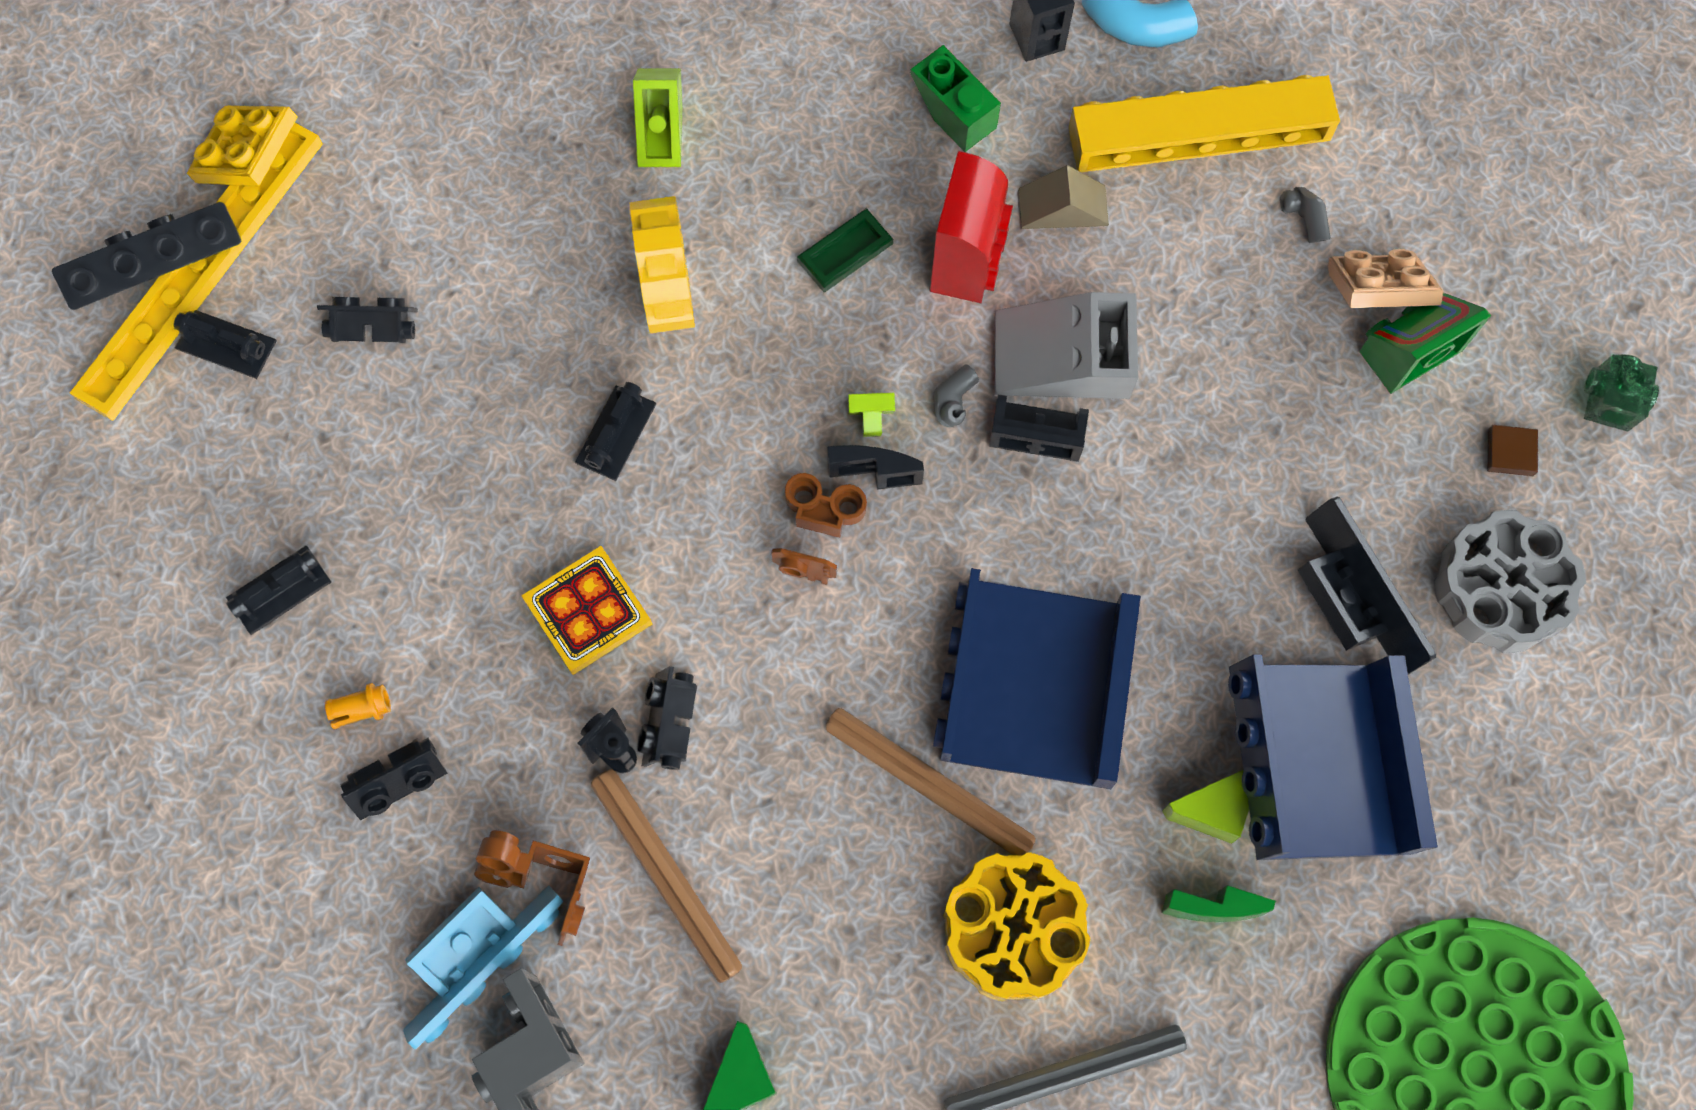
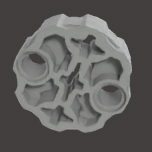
M1517 510L1493 511L1486 519L1475 524H1467L1441 552L1442 561L1438 576L1434 579L1437 602L1445 608L1447 614L1452 619L1453 628L1471 643L1480 642L1497 648L1501 653L1524 652L1544 639H1551L1564 630L1580 611L1578 604L1580 589L1586 584L1583 562L1573 554L1567 545L1566 534L1546 519H1530L1524 517ZM1528 541L1540 547L1542 556L1535 554L1530 549ZM1473 543H1476L1477 548L1474 550L1473 557L1468 561L1465 560L1467 550ZM1508 577L1513 580L1511 586H1508L1505 582ZM1552 602L1553 606L1550 609L1549 619L1544 621L1543 616L1546 614L1547 604ZM1473 608L1483 610L1489 619V624L1480 622L1475 617Z

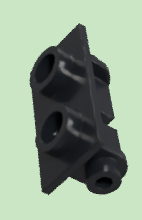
M332 297V305H317V310L329 311V320L324 319L322 321L321 329L323 337L331 338L332 342H365V325H372V342L406 343V339L415 338L414 321H408V312L417 313L418 308L405 307V298H377V306H360L359 297Z
M198 310L194 312L189 311L186 314L179 313L174 320V329L178 330L181 335L175 347L176 350L255 379L261 373L277 342L275 338Z
M626 382L624 387L615 385L575 464L617 481L656 406V402L640 396L642 389L634 383Z
M306 545L227 596L228 602L226 604L236 618H240L249 634L252 635L330 584L331 580Z
M672 666L656 673V677H652L649 680L646 688L645 705L651 706L648 724H644L640 730L637 742L638 752L643 753L641 766L644 767L657 763L662 759L661 768L680 770L681 762L686 761L691 728L675 725L674 719L675 717L692 719L697 685L693 683L694 676L692 674L678 672L675 673V678L673 679L674 667Z
M613 707L605 715L602 713L596 714L581 730L580 734L583 738L577 744L592 764L601 758L611 769L622 774L630 772L637 764V754L629 745V739L625 734L627 729Z
M429 737L422 741L416 738L413 742L388 754L393 767L386 771L380 760H377L355 773L348 774V780L340 784L343 791L341 796L361 821L368 816L379 815L385 812L392 803L413 792L428 789L435 780L448 773L437 758V751Z

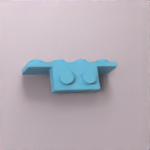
M547 886L514 920L478 887L405 959L407 965L438 993L403 1029L406 1041L413 1049H417L424 1041L431 1043L438 1038L449 1024L448 1017L461 1004L467 1006L475 1001L486 987L485 980L498 967L504 969L512 964L523 950L521 944L535 930L542 932L555 921L560 912L557 908L563 903V900L550 886Z

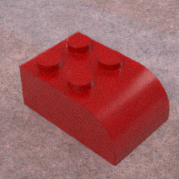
M961 151L957 153L936 232L930 292L982 304L985 290L994 291L1001 254L1004 252L1013 205L1005 203L1008 191L1006 175L999 167L982 157Z

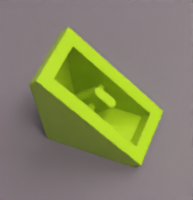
M1241 770L1169 803L1162 810L1165 818L1232 844L1241 837L1249 812L1248 798L1242 787L1244 771Z

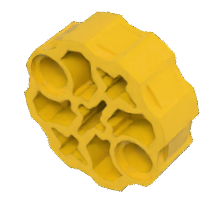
M671 196L629 202L640 286L650 334L694 328V311L676 197Z
M1031 852L1024 855L1008 856L996 853L975 863L971 872L964 877L958 886L953 887L943 913L946 935L945 951L954 970L960 972L972 983L980 994L1001 1002L1007 999L1037 1000L1062 987L1063 981L1072 973L1075 967L1083 963L1091 939L1087 933L1085 913L1088 904L1077 882L1068 880L1063 873L1055 868L1052 860ZM1030 868L1038 871L1037 879L1045 885H1037L1033 892L1025 889L1026 880L1018 875H1026ZM1003 878L1007 887L1014 894L1009 909L1003 907L1007 895L1000 882ZM1053 896L1055 902L1042 906L1038 919L1032 918L1037 902L1044 901ZM964 897L975 899L981 906V918L971 923L961 920L956 914V902ZM1023 903L1025 906L1021 916V926L1028 929V934L1021 933L1012 943L1010 951H1007L1010 928L1003 925V920L1010 921ZM1065 932L1071 936L1075 944V951L1072 957L1061 958L1052 951L1050 938L1053 933ZM993 934L999 935L994 953L986 954L976 959L975 953L989 948ZM1023 945L1028 946L1023 963L1028 968L1030 977L1027 976L1024 967L1018 961ZM999 962H1003L1007 965L1006 973L1018 982L1005 981L997 988L992 985L993 976L986 973L987 971L981 967L995 968Z

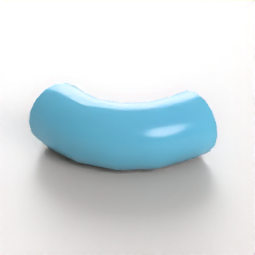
M1082 0V6L1087 14L1106 34L1130 45L1158 48L1185 41L1197 34V18L1188 0H1169L1159 4L1142 3L1138 0Z

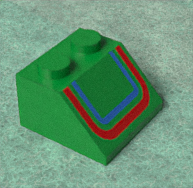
M1443 292L1441 305L1408 306L1402 311L1401 314L1403 316L1392 323L1386 318L1375 324L1366 332L1365 335L1368 339L1359 352L1390 394L1463 352L1491 317V314L1484 307Z

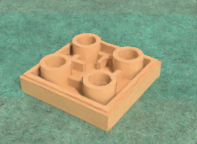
M1394 249L1389 252V255H1371L1365 251L1351 250L1347 251L1344 256L1329 258V276L1350 308L1441 305L1443 289L1413 251Z

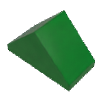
M737 1021L703 1110H744L777 1095L747 1024Z

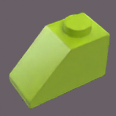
M638 68L633 79L638 167H681V68Z

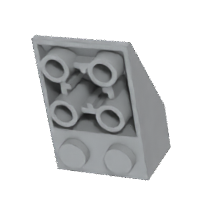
M1089 292L995 310V395L1130 399L1138 380L1136 293Z

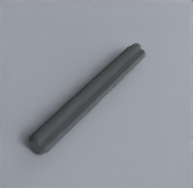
M1172 1025L949 1097L944 1101L945 1110H1005L1184 1052L1187 1049L1186 1039L1180 1026Z

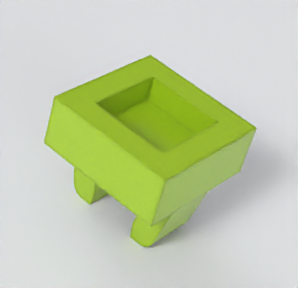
M895 393L849 394L848 414L862 415L863 437L881 436L882 414H894Z

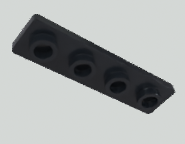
M218 202L177 219L174 218L173 214L159 217L147 223L149 230L134 236H132L130 231L119 233L104 240L107 247L54 267L52 274L68 307L71 310L80 309L241 244L242 239L226 205Z
M1337 496L1329 499L1305 519L1326 555L1308 561L1298 569V572L1346 651L1377 638L1387 655L1405 656L1409 675L1434 660L1436 653L1341 498Z

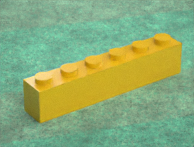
M1301 75L1286 81L1270 82L1268 80H1260L1246 86L1229 88L1220 85L1198 92L1173 91L1165 96L1149 98L1132 96L1123 101L1109 103L1091 101L1081 106L1073 107L1068 129L1076 168L1080 172L1331 141L1340 122V117L1329 75L1318 77Z

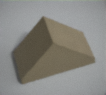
M1068 165L1026 184L1018 190L1021 229L1109 225L1105 185Z

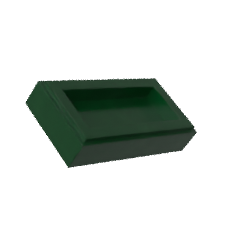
M866 208L798 255L797 262L825 293L893 245L894 239Z

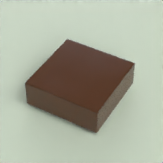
M1492 425L1488 429L1487 472L1533 477L1538 472V429Z

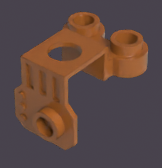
M799 473L792 476L785 486L786 503L790 509L797 512L795 517L796 527L840 538L843 525L856 524L866 514V495L855 485H841L832 492L831 497L822 495L821 484L815 476L808 473ZM800 491H808L811 493L812 499L809 502L801 503L796 500L795 496ZM845 502H851L857 507L856 511L852 514H844L839 508ZM783 548L772 549V562L779 565L778 569L783 574L798 578L807 577L808 580L814 582L819 580L821 584L825 585L828 583V578H836L837 565L829 560Z
M491 831L489 837L483 838L476 856L478 865L474 875L482 882L505 888L513 885L524 889L533 862L579 874L558 941V945L563 946L566 934L577 935L585 907L576 903L581 896L580 891L590 857L534 840L529 853H523L518 847L519 839L516 836L504 831ZM547 855L559 856L567 859L571 863L560 862L550 858ZM493 875L498 876L501 879L496 880Z

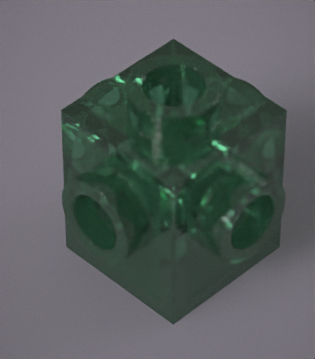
M1612 354L1597 368L1593 367L1584 385V392L1589 394L1584 419L1623 431H1630L1648 417L1649 411L1657 401L1659 386L1655 384L1658 367L1642 363L1638 357L1626 354Z

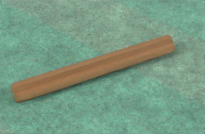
M836 709L826 723L827 732L1012 855H1024L1035 844L1036 838L1033 834L844 709Z
M611 769L599 774L591 782V787L716 980L723 983L731 979L742 969V964L616 771Z

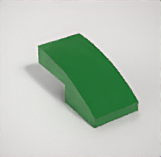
M1228 885L1218 891L1216 902L1173 889L1166 894L1161 913L1194 921L1234 922L1263 916L1274 910L1276 901Z

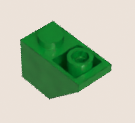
M944 45L910 69V74L933 120L964 152L997 129L1001 102Z

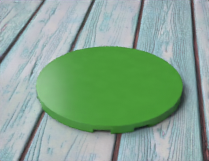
M1481 918L1432 921L1408 929L1381 944L1364 959L1344 986L1330 1021L1326 1045L1327 1083L1334 1110H1632L1634 1101L1633 1073L1629 1072L1628 1059L1623 1040L1626 1039L1619 1021L1608 1000H1604L1591 981L1585 976L1586 972L1566 953L1534 933L1511 924Z

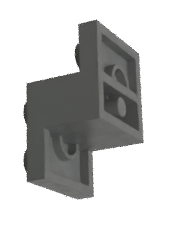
M520 968L503 979L509 992L502 997L514 1020L517 1023L522 1021L526 1026L472 1059L478 1071L472 1075L477 1091L486 1103L493 1100L498 1110H538L532 1098L533 1095L584 1065L580 1054L538 977Z

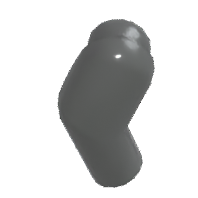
M1295 187L1293 191L1286 190L1281 194L1280 205L1282 211L1285 214L1298 212L1305 219L1309 243L1331 239L1326 205L1321 198L1305 187Z
M967 364L942 382L934 391V414L937 420L945 427H954L964 421L966 410H963L962 395L979 382L978 375Z

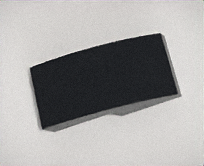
M827 446L830 478L875 473L877 490L923 484V461L909 455L870 446Z

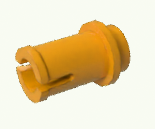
M373 683L366 684V690L326 700L325 710L328 721L334 719L330 723L331 727L339 729L341 726L371 717L381 720L384 717L383 714L391 712V703L384 685L375 686Z

